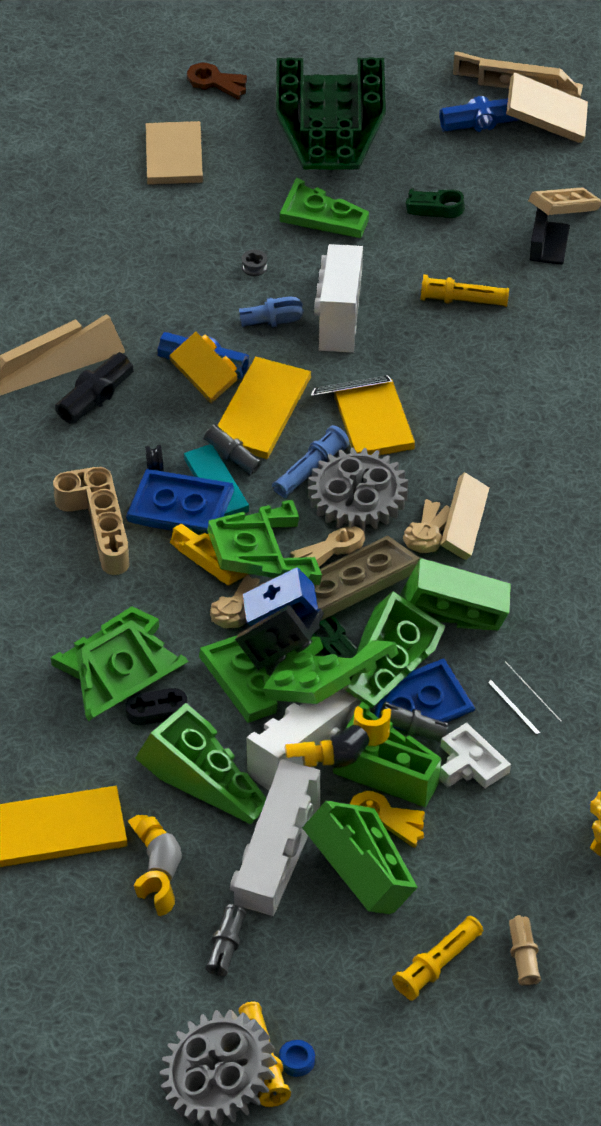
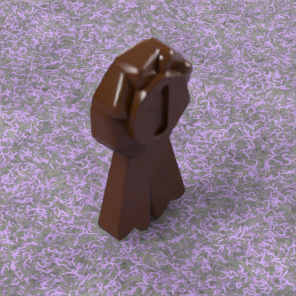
M204 62L190 66L187 71V80L193 88L206 90L210 87H216L240 100V95L246 94L247 75L220 73L215 65Z

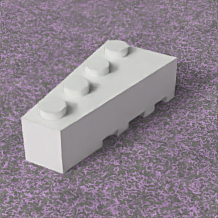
M329 244L327 255H322L319 283H317V296L314 304V315L320 316L319 351L354 353L362 278L363 246Z
M344 687L318 704L302 703L300 706L296 703L291 704L286 708L285 715L281 720L277 721L272 718L264 724L265 731L259 735L253 732L246 737L247 773L252 780L270 790L281 759L303 765L302 756L286 757L285 744L314 741L315 745H320V741L329 740L330 736L340 734L345 730L354 715V710L362 701L346 692Z
M281 759L250 844H247L244 850L240 871L236 870L231 880L230 891H234V905L274 916L308 838L302 827L320 808V770Z

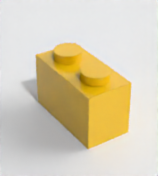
M195 331L169 355L170 361L207 401L212 403L237 381V374L235 373L237 367L227 356L221 358L214 351L217 346L206 334L201 337Z

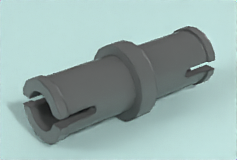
M217 424L212 425L205 433V441H208L223 453L225 460H232L247 472L249 476L254 474L262 465V460L243 447L241 440L238 438L233 439L219 428Z
M385 701L379 713V718H381L382 710L390 708V722L393 723L394 727L405 730V733L410 736L418 734L441 743V739L447 733V722L421 715V711L417 709L409 711Z
M234 904L226 905L224 908L219 929L213 933L212 943L214 945L209 961L206 964V970L210 974H214L218 962L221 964L217 975L226 976L228 974L233 952L240 945V938L238 936L243 920L246 917L245 909L240 906L235 918H232L235 908Z

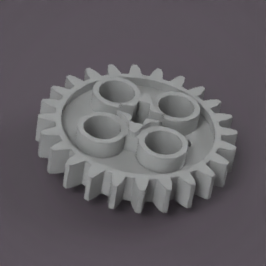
M351 448L350 454L347 455L342 450H339V457L336 458L328 454L327 462L319 460L318 468L312 469V477L308 478V499H311V508H317V516L325 515L326 523L336 520L337 528H340L345 523L348 524L349 528L359 525L363 531H365L367 524H370L374 529H378V521L387 525L389 524V516L397 518L398 510H404L405 501L408 499V479H405V471L399 470L398 462L390 464L389 455L382 459L379 458L378 450L372 455H368L367 448H364L361 454L356 453L354 448Z
M215 1010L210 1021L202 1014L200 1025L196 1026L189 1021V1032L187 1034L180 1031L176 1033L181 1041L178 1044L169 1043L167 1045L173 1054L172 1056L162 1057V1061L169 1068L160 1071V1075L166 1080L161 1085V1088L168 1094L166 1100L174 1106L175 1111L181 1117L185 1116L193 1124L198 1120L203 1126H208L212 1118L217 1126H221L224 1116H227L234 1123L236 1122L237 1111L241 1110L245 1115H248L249 1109L247 1104L252 1102L260 1105L261 1102L256 1096L258 1092H269L268 1087L264 1084V1080L275 1078V1075L269 1069V1067L277 1064V1061L271 1055L275 1051V1047L269 1041L270 1036L255 1019L250 1020L243 1012L237 1017L232 1010H229L224 1018L218 1010ZM238 1079L234 1085H231L233 1081ZM204 1084L203 1087L197 1091L198 1087Z

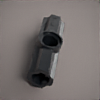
M118 352L113 354L95 371L85 370L76 380L75 388L55 404L56 413L62 420L71 424L76 423L95 405L102 407V403L106 399L110 400L112 398L115 388L134 372L133 364L126 355Z

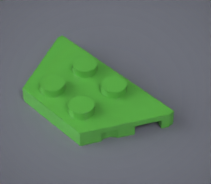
M132 620L117 627L76 652L86 719L89 722L179 669L189 661L182 654L177 657L164 648L163 641L147 634L144 628Z

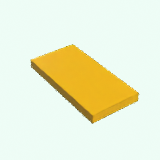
M255 356L219 421V428L233 439L238 438L241 440L243 447L255 456L268 459L311 379V371Z
M117 785L0 804V867L128 846Z

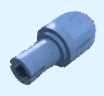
M297 297L267 298V302H264L265 305L239 308L242 327L266 322L272 327H277V324L299 320L304 312L303 304Z

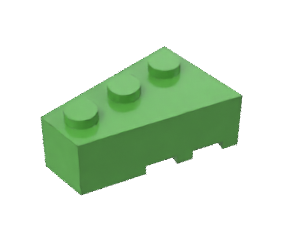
M420 558L400 596L439 622L457 623V628L499 630L509 614L511 584Z
M326 800L302 827L369 912L395 913L418 888L375 808Z

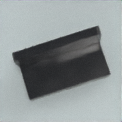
M538 207L531 238L529 261L562 265L564 264L570 225L548 222V214Z

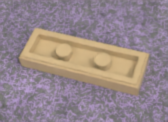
M584 188L534 191L528 200L548 215L596 211L601 206V200Z
M465 472L458 478L440 545L460 558L467 560L473 553L490 487Z

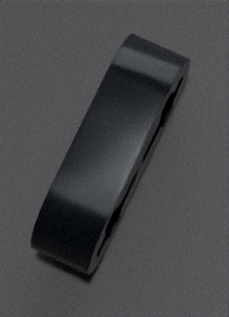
M177 688L132 695L126 702V717L128 721L135 725L164 722L185 703L188 704L187 695ZM169 701H175L177 707H171ZM143 706L145 712L138 713L136 707Z

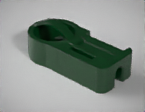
M414 188L409 190L408 198L406 199L407 213L419 216L456 218L465 211L464 195L462 192L453 189L423 192L414 191ZM448 202H456V203H457V204L452 205V206H446V205H444L445 203H448Z
M329 616L319 622V625L327 632L328 637H321L315 633L312 636L320 637L323 645L321 652L325 656L335 654L340 658H353L356 655L358 648L348 639L345 629L336 618Z

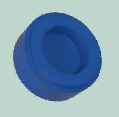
M292 1040L285 1043L279 1051L283 1072L293 1077L308 1074L315 1065V1052L312 1046L302 1040Z

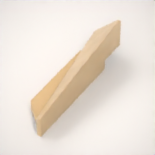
M455 52L453 74L477 77L478 85L509 89L510 78L515 72L578 98L581 97L583 85L575 83L560 68L490 60L461 52Z
M106 314L83 329L81 324L75 319L0 355V396L109 359L118 352L125 353L111 318Z

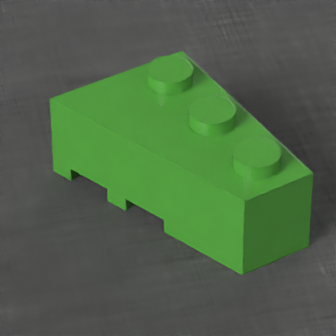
M363 701L360 703L359 707L363 709V718L367 720L380 719L369 711L370 707ZM354 715L345 729L354 724ZM390 722V734L387 741L377 746H367L355 763L346 767L333 768V773L426 808L439 785L441 757L410 735L405 737L393 728V723Z

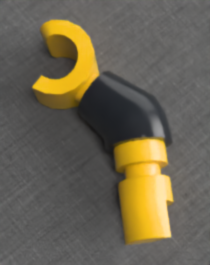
M357 706L354 710L353 725L336 736H330L329 740L320 741V745H315L314 741L285 744L286 757L302 756L303 765L308 767L317 766V762H322L323 766L332 765L333 768H341L353 764L367 746H377L387 741L390 734L391 710L390 708L382 710L380 719L367 720L363 718V709Z

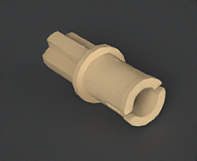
M517 915L509 921L513 944L510 953L516 961L518 982L520 985L537 984L541 981L536 958L539 949L533 941L529 918Z

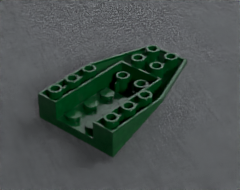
M276 58V116L303 170H359L386 115L384 58H357V75H304L303 58Z

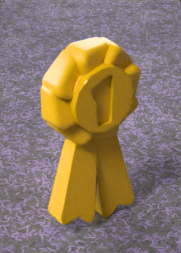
M365 791L353 796L350 802L351 805L375 808L384 827L410 846L416 848L417 841L424 838V833L421 831L424 826V811L392 808L384 795L374 791Z

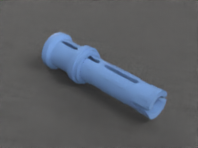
M334 425L327 428L326 434L319 441L315 440L310 444L306 455L273 482L272 487H275L273 490L283 498H287L294 489L312 474L313 468H318L319 460L327 462L328 454L334 456L339 450H345L350 443L346 433Z

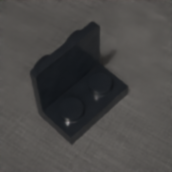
M287 605L239 633L235 640L257 670L268 664L274 667L282 662L289 652L295 650L298 653L312 643L311 637L320 628L319 622L324 612L319 608L300 619L292 607Z

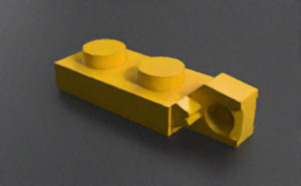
M183 524L173 528L170 543L221 582L230 585L249 575L220 569L208 534L198 535Z

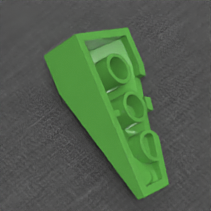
M392 591L374 608L363 631L357 653L372 640L395 642L399 654L392 659H388L387 655L375 661L377 668L369 673H356L349 677L351 684L345 687V691L373 708L435 651L446 626Z
M185 703L150 733L135 759L160 780L252 824L261 815L266 797L249 774L241 772L232 761L235 757L229 748L223 749L215 738L217 731Z

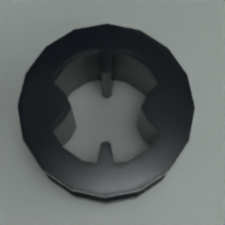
M157 445L154 449H151L150 446H145L147 468L151 470L158 469L164 472L161 445Z

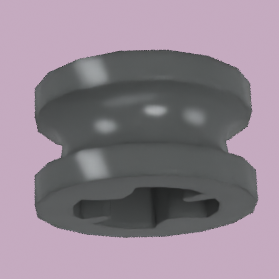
M254 249L242 255V270L245 274L259 276L266 272L267 255L264 252Z

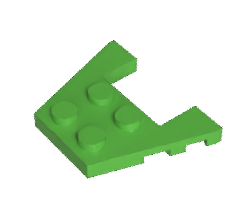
M293 500L283 501L281 507L271 509L269 505L260 507L259 513L245 516L244 512L209 520L207 531L220 569L276 578L298 567L314 585H320L322 573L316 558H283L272 528L298 527L299 515Z
M312 636V643L307 648L298 653L293 650L286 654V658L277 665L263 690L267 700L318 704L351 684L349 677L356 673H369L377 668L375 661L387 655L388 659H392L399 652L395 642L372 640L353 658H340L335 654L315 656L323 649L320 637Z

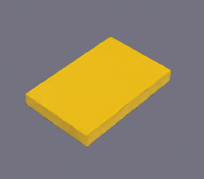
M393 380L392 382L334 392L351 447L356 450V453L361 454L364 448H367L368 455H372L376 450L379 451V455L415 449V441Z

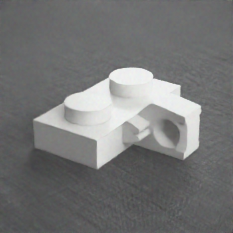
M468 723L463 724L441 739L440 747L450 755L447 757V763L440 767L439 780L447 788L462 778L467 781L472 777L484 788H487L510 773L511 764Z

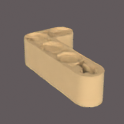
M92 467L58 474L53 480L56 506L63 511L88 509L103 571L111 575H119L127 571L129 568L128 541L110 471L103 467Z

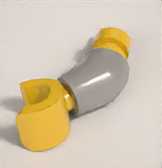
M136 815L128 820V823L142 842L145 843L149 863L147 873L136 880L134 889L137 897L143 899L152 892H158L154 896V904L158 916H163L170 912L175 905V896L170 882L182 859L181 847L173 834L163 830V827L155 817Z

